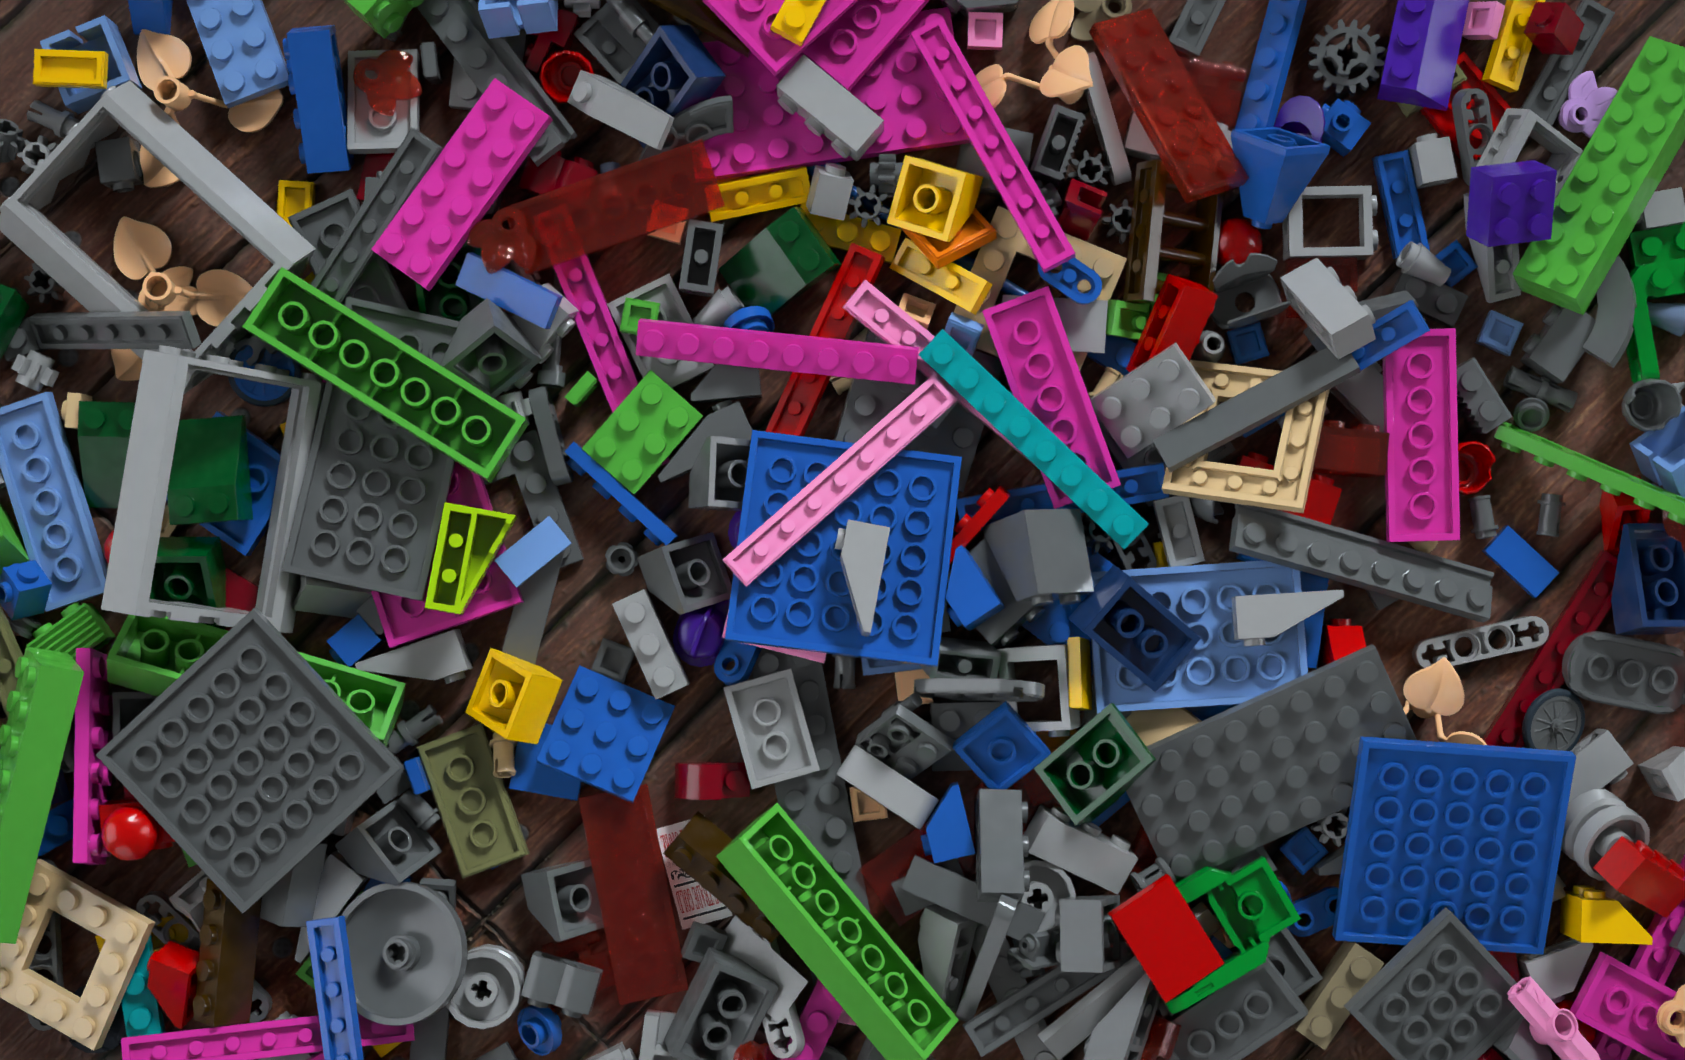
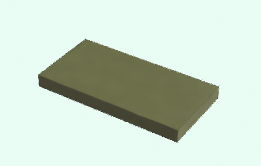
M482 723L416 747L462 879L530 854L504 779L493 776V748L489 746L490 740Z

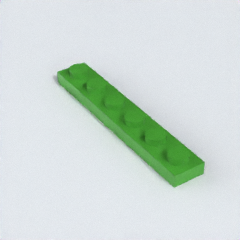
M1508 422L1499 425L1494 438L1502 441L1501 446L1515 453H1521V450H1525L1534 454L1533 460L1548 467H1553L1554 464L1560 465L1568 469L1567 475L1584 482L1588 478L1601 483L1600 489L1616 496H1620L1621 492L1635 497L1633 502L1636 505L1654 511L1655 507L1669 512L1668 518L1685 525L1684 497Z

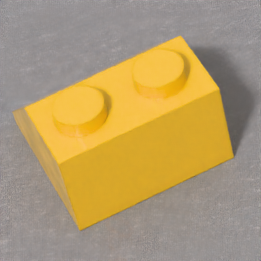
M905 155L887 223L951 242L975 209L983 176Z
M490 648L465 713L507 740L538 744L563 680L538 665Z
M1573 885V891H1565L1567 896L1561 898L1560 933L1581 943L1653 944L1652 936L1619 901L1607 897L1606 891L1595 890L1593 886Z

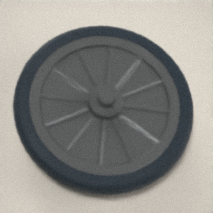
M1559 688L1548 690L1539 695L1531 703L1523 719L1522 737L1525 746L1532 749L1571 751L1578 743L1585 725V711L1580 699L1571 691Z

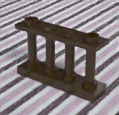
M1155 159L1137 163L1123 301L1130 303L1155 302V294L1159 295L1165 282L1157 279L1159 259L1191 265L1189 280L1200 283L1215 293L1213 279L1216 276L1222 206L1226 192L1225 173L1199 176V182L1168 176V161ZM1166 190L1197 196L1196 216L1165 211ZM1162 225L1194 231L1192 251L1162 246Z

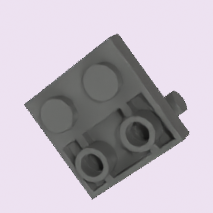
M606 0L607 3L573 33L575 38L619 85L660 26L637 0Z
M913 693L904 701H896L884 710L879 719L858 733L855 744L905 778L911 780L951 752L954 740L912 712L922 705L921 697Z

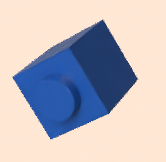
M358 614L329 638L327 643L332 647L329 650L330 655L338 664L356 667L355 663L366 659L387 639L385 636L378 635Z

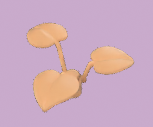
M1051 0L1037 12L1031 21L1029 28L1031 41L1035 44L1045 42L1046 47L1055 59L1040 83L1011 73L1003 74V68L999 64L990 65L976 75L993 108L1004 97L1007 81H1014L1040 90L1046 97H1058L1066 104L1075 103L1083 95L1085 89L1093 87L1087 51L1080 45H1074L1058 53L1053 45V39L1064 36L1071 26L1074 17V0Z
M142 29L137 46L138 73L143 84L154 91L155 98L166 106L164 112L179 124L175 111L186 109L192 99L228 108L224 101L190 90L186 85L177 80L188 74L192 62L191 51L182 40L172 35ZM278 89L230 108L228 112L230 123L238 130L246 133H254L264 129L271 123L283 105L284 97L281 91ZM141 145L140 165L145 186L159 188L180 181L179 178Z
M123 216L120 219L114 237L115 262L119 270L131 280H141L146 277L142 288L144 294L151 300L149 303L150 311H157L158 305H168L174 301L176 295H181L198 300L196 311L199 317L207 324L217 327L253 288L242 277L221 269L206 271L198 277L196 283L198 293L176 287L165 274L155 270L166 266L172 255V244L166 233L154 225L136 221L129 217ZM111 349L116 378L121 381L139 380L142 359L131 349Z
M1446 657L1441 658L1429 667L1413 673L1407 678L1403 688L1407 699L1403 707L1406 715L1410 710H1413L1420 718H1431L1433 716L1437 738L1440 742L1487 745L1482 738L1470 732H1454L1447 738L1443 733L1441 715L1450 716L1457 713L1462 708L1465 698L1461 680Z

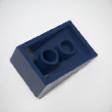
M667 25L658 27L620 85L669 115L675 116L694 104L710 99L726 75L690 25ZM639 141L641 146L645 148L647 144Z
M1626 523L1623 525L1611 597L1616 635L1676 634L1685 631V525L1680 523Z
M1115 565L1109 569L1094 587V592L1089 593L1068 618L1154 692L1159 689L1201 639L1135 580Z

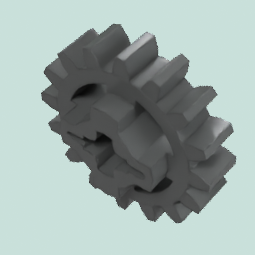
M1340 19L1337 23V29L1333 30L1328 24L1324 27L1325 37L1316 34L1314 42L1319 47H1310L1308 54L1316 57V59L1309 61L1308 68L1318 70L1313 76L1314 82L1321 79L1325 81L1322 90L1327 91L1333 86L1336 87V96H1340L1342 90L1347 89L1351 97L1355 95L1357 86L1364 92L1368 90L1369 84L1367 79L1377 81L1379 74L1374 69H1383L1385 62L1377 59V57L1384 54L1385 48L1375 46L1380 36L1379 34L1371 37L1368 35L1370 25L1367 24L1360 30L1357 28V20L1353 19L1350 27H1345L1343 20ZM1344 37V40L1337 45L1329 44L1336 38ZM1357 39L1366 46L1368 52L1362 51L1357 43ZM1350 45L1349 53L1351 60L1347 64L1345 71H1343L1342 55L1346 51L1347 46ZM1324 64L1331 65L1336 76L1330 74ZM1366 70L1362 75L1348 80L1349 75L1353 72Z

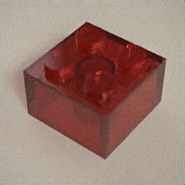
M1323 420L1313 473L1367 479L1385 476L1390 433L1379 432L1380 426L1358 424V427L1353 426L1351 429L1344 428L1345 422Z

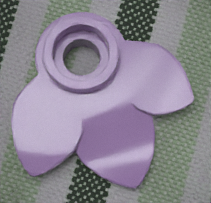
M1593 71L1581 73L1569 85L1568 100L1562 105L1558 114L1560 125L1572 133L1583 132L1591 139L1618 91L1610 87L1598 88ZM1576 110L1579 112V120L1576 118Z

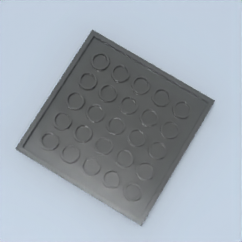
M253 608L96 754L102 763L242 913H245L403 767L395 756L258 608Z

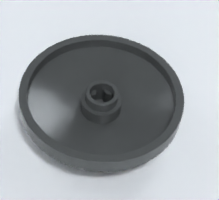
M401 882L397 886L383 883L357 896L341 915H345L357 1012L373 1022L391 1026L413 1024L432 1017L442 1010L454 997L461 985L466 970L468 957L467 939L457 912L438 892L413 882Z

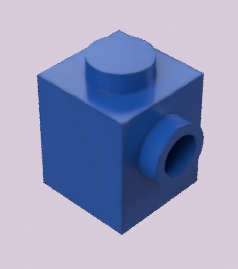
M1337 99L1331 106L1324 103L1321 107L1325 117L1322 141L1344 157L1353 149L1371 125V122L1360 115L1361 110L1355 104L1348 100L1342 102L1340 99Z
M36 560L20 564L15 563L2 569L0 576V604L12 621L41 614L45 611L52 583Z

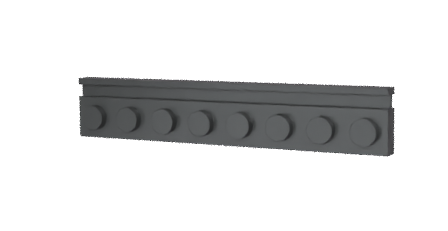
M424 0L417 7L482 94L493 79L496 78L553 119L528 154L537 167L562 149L570 139L578 137L504 38H488L478 11V4L475 0Z
M1234 504L1236 513L1232 520L1229 551L1484 623L1490 619L1493 589L1490 586V581L1494 576V572L1277 509Z

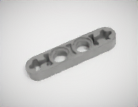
M1095 52L1088 53L1093 87L1085 89L1084 92L1106 166L1111 167L1108 174L1112 184L1115 186L1131 181V171L1098 58Z
M1524 616L1423 639L1414 646L1412 658L1415 664L1422 669L1433 665L1443 657L1447 658V655L1444 654L1434 656L1432 664H1430L1429 660L1422 659V653L1427 651V645L1431 649L1445 648L1443 641L1446 640V651L1451 658L1449 662L1452 666L1543 645L1549 636V628L1542 618ZM1529 622L1531 626L1538 627L1539 633L1534 634L1533 641L1531 637L1526 636L1515 638L1513 631L1527 630ZM1496 629L1502 630L1506 636V643L1500 649L1491 647L1488 640L1490 633ZM1461 637H1467L1472 643V651L1465 657L1459 656L1455 651V643Z
M748 926L743 930L740 938L745 962L751 967L760 960L770 961L774 965L776 970L774 982L779 985V992H776V995H779L784 1000L786 1006L785 1015L778 1022L767 1013L762 1020L770 1050L776 1057L781 1059L795 1058L804 1050L805 1038L795 1002L788 1009L772 953L773 949L781 956L777 939L775 938L772 943H769L763 938V941L759 943L761 953L767 950L769 958H761L750 964L749 956H755L752 946H746L745 940L749 938V931L756 932ZM788 1022V1026H783L780 1029L776 1028V1024ZM786 1037H791L792 1043L788 1045V1048H783L782 1041Z

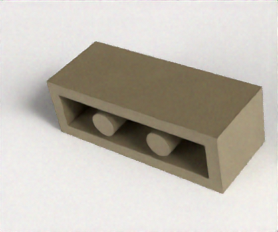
M1344 941L1322 972L1321 976L1323 979L1313 985L1302 1001L1308 1009V1015L1293 1024L1292 1027L1326 1050L1350 1015V1012L1344 1005L1380 971L1385 963L1357 943Z

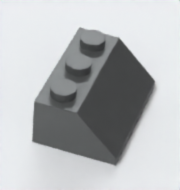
M708 947L664 1038L670 1056L679 1060H743L779 985L741 959Z

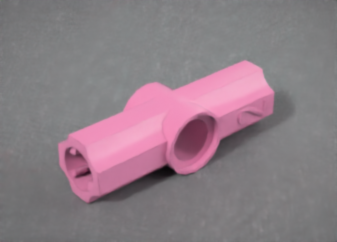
M1531 976L1522 978L1507 992L1508 1000L1530 1023L1531 1036L1538 1044L1549 1045L1561 1060H1601L1597 1051L1578 1031V1022L1574 1014L1568 1009H1559Z

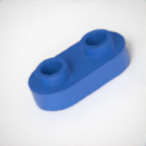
M1075 257L1063 263L1062 270L1059 273H1052L1050 271L1044 273L1038 263L1040 277L1074 302L1083 305L1090 304L1100 296L1102 290L1100 276ZM1088 281L1091 285V290L1088 293L1079 292L1077 288L1079 282Z
M724 640L714 664L716 676L728 686L747 681L762 648L741 642ZM731 661H735L734 668L732 670L727 671V664Z
M1328 886L1293 901L1292 904L1299 915L1303 913L1308 915V922L1305 925H1298L1295 922L1288 926L1287 929L1296 936L1306 937L1334 925L1335 911H1330L1329 903L1337 899L1339 888Z

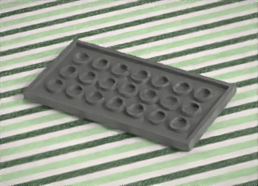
M347 297L345 302L347 308L441 366V362L460 321ZM326 382L282 571L424 601L437 545L444 503L447 502L456 461L334 385Z
M1371 644L1146 746L1156 761L1126 792L1157 857H1162L1174 874L1176 882H1179L1205 866L1215 867L1351 805L1360 736L1406 740L1417 739L1378 651Z

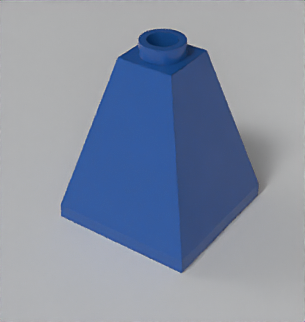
M1278 127L1233 129L1231 132V142L1243 216L1252 219L1251 225L1261 229H1271L1273 223H1282L1329 154L1331 146Z

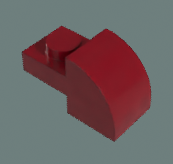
M558 9V31L529 34L530 38L536 40L535 44L530 43L528 45L523 62L526 63L525 67L533 77L539 79L542 64L554 53L555 49L559 51L571 49L575 40L573 33L582 25L577 14Z
M744 761L675 763V798L722 800V798L750 797V781Z

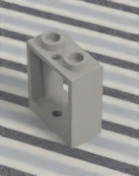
M1507 108L1476 166L1515 162L1528 136H1530L1552 153L1546 165L1557 170L1556 199L1583 150L1530 109Z
M1372 185L1306 187L1282 222L1283 261H1311L1315 258H1318L1320 261L1366 260L1373 256V251L1378 248V231L1373 230L1372 216L1377 214L1378 203L1377 196L1372 195ZM1359 198L1360 246L1303 248L1302 199Z
M1067 644L997 649L1001 652L999 665L1000 679L1016 680L1014 662L1057 660L1061 720L1026 722L1035 733L1036 731H1049V737L1070 736V730L1081 727L1080 710L1069 707ZM1008 702L1018 713L1017 702Z

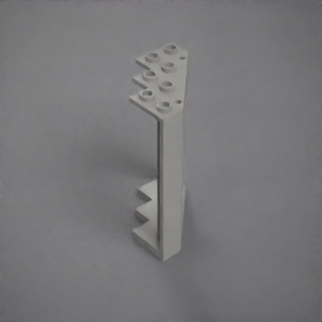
M129 80L118 87L111 86L102 94L100 100L83 119L69 130L67 136L50 155L35 167L33 173L17 191L0 206V231L89 312L149 311L38 211L51 203L61 179L84 167L92 144L117 131L120 125L273 264L195 351L192 349H181L196 353L195 358L207 360L208 354L229 358L235 349L234 345L239 340L251 335L242 326L281 267L301 278L316 248L134 83ZM131 349L142 360L144 350L158 352V349ZM188 369L184 394L214 373Z
M159 345L158 352L144 350L101 610L143 617L165 618L167 616L169 620L214 624L215 622L216 625L234 627L250 612L234 608H215L186 602L150 599L187 371L192 369L292 388L255 608H258L280 633H293L296 616L293 602L300 590V575L284 572L282 569L326 383H323L322 378L316 374L302 372L301 378L289 376V370L263 364H255L254 369L243 367L244 362L222 356L208 354L207 360L195 358L196 353L175 347Z

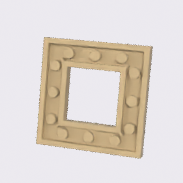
M1000 206L997 207L990 223L996 229L997 239L980 247L971 269L973 274L993 285L976 315L956 305L954 313L984 325L976 349L998 358L996 347L982 311L995 306L1016 253L1036 260L1009 210ZM1064 233L1075 252V258L1094 270L1101 278L1102 290L1096 300L1108 301V299H1111L1127 258ZM1062 264L1055 268L1062 270ZM1081 281L1077 288L1081 293H1088L1091 290V285L1088 281ZM1072 351L1080 371L1088 352Z
M1191 360V365L1216 399L1213 405L1191 419L1218 406L1220 401L1225 402L1282 371ZM1329 389L1286 411L1274 470L1207 461V453L1171 473L1166 467L1162 484L1163 493L1304 513Z
M37 859L16 944L0 943V998L91 1050L100 1049L156 922L46 861ZM53 911L105 939V943L81 997L29 969Z

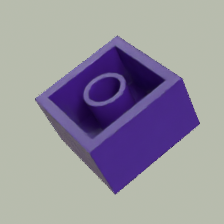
M1536 160L1471 167L1466 236L1487 247L1551 239L1557 170Z

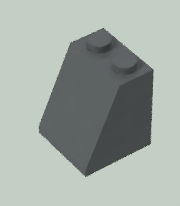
M1080 509L1022 510L983 527V534L1017 602L1032 601V606H1044L1052 604L1053 600H1059L1060 605H1070L1081 602L1080 596L1094 592Z

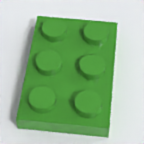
M650 370L583 446L582 450L630 492L636 495L704 416Z

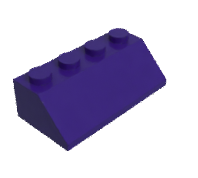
M1397 0L1377 99L1447 111L1469 0Z

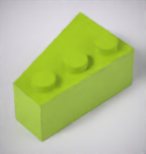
M444 503L425 608L460 615L464 614L515 523L516 515Z

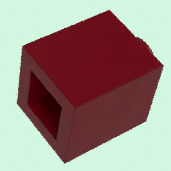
M1536 2L1523 33L1542 54L1573 55L1585 24L1567 3Z

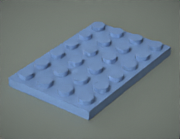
M1264 560L1122 570L1201 638L1156 692L1091 639L1096 713H1100L1110 703H1114L1120 712L1241 704L1308 673L1305 627L1303 620L1275 637L1265 638L1266 645L1244 646V640H1234L1231 598L1235 596L1302 592L1300 571ZM1108 571L1091 572L1093 587L1098 584Z

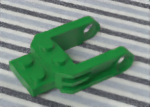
M1685 223L1631 232L1626 240L1631 265L1629 274L1634 283L1637 304L1632 325L1633 333L1626 348L1633 384L1648 378L1660 379L1647 301L1685 295Z
M1264 856L1234 873L1205 866L1175 884L1187 903L1205 894L1207 903L1230 942L1237 947V950L1223 958L1224 964L1165 1003L1170 1013L1174 1014L1190 1007L1265 963L1270 937L1301 919Z

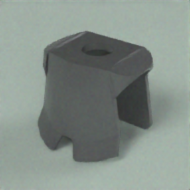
M1250 253L1244 263L1236 264L1232 259L1218 271L1213 279L1215 294L1218 295L1211 314L1213 321L1218 327L1228 331L1276 316L1292 304L1291 300L1282 303L1277 283L1270 275L1275 270L1277 264L1275 258L1265 254ZM1241 293L1250 294L1254 299V308L1245 313L1239 311L1235 306L1237 295Z

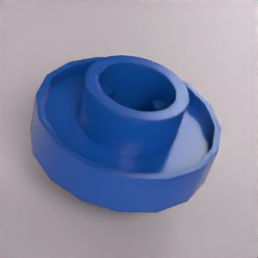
M750 306L739 309L730 315L724 322L723 327L773 332L775 324L769 310L760 306Z
M529 1005L521 1010L518 1015L517 1024L520 1037L525 1045L532 1052L541 1056L558 1049L562 1041V1024L559 1016L550 1008H540Z

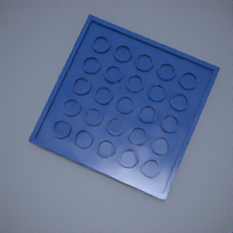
M752 430L737 546L855 443ZM903 449L748 587L733 573L725 641L937 667L962 457ZM848 519L890 527L869 637L861 635L840 562L841 550L835 549L838 529H846Z
M1360 736L1332 932L1335 941L1407 945L1446 907L1487 951L1544 955L1576 755L1572 751Z

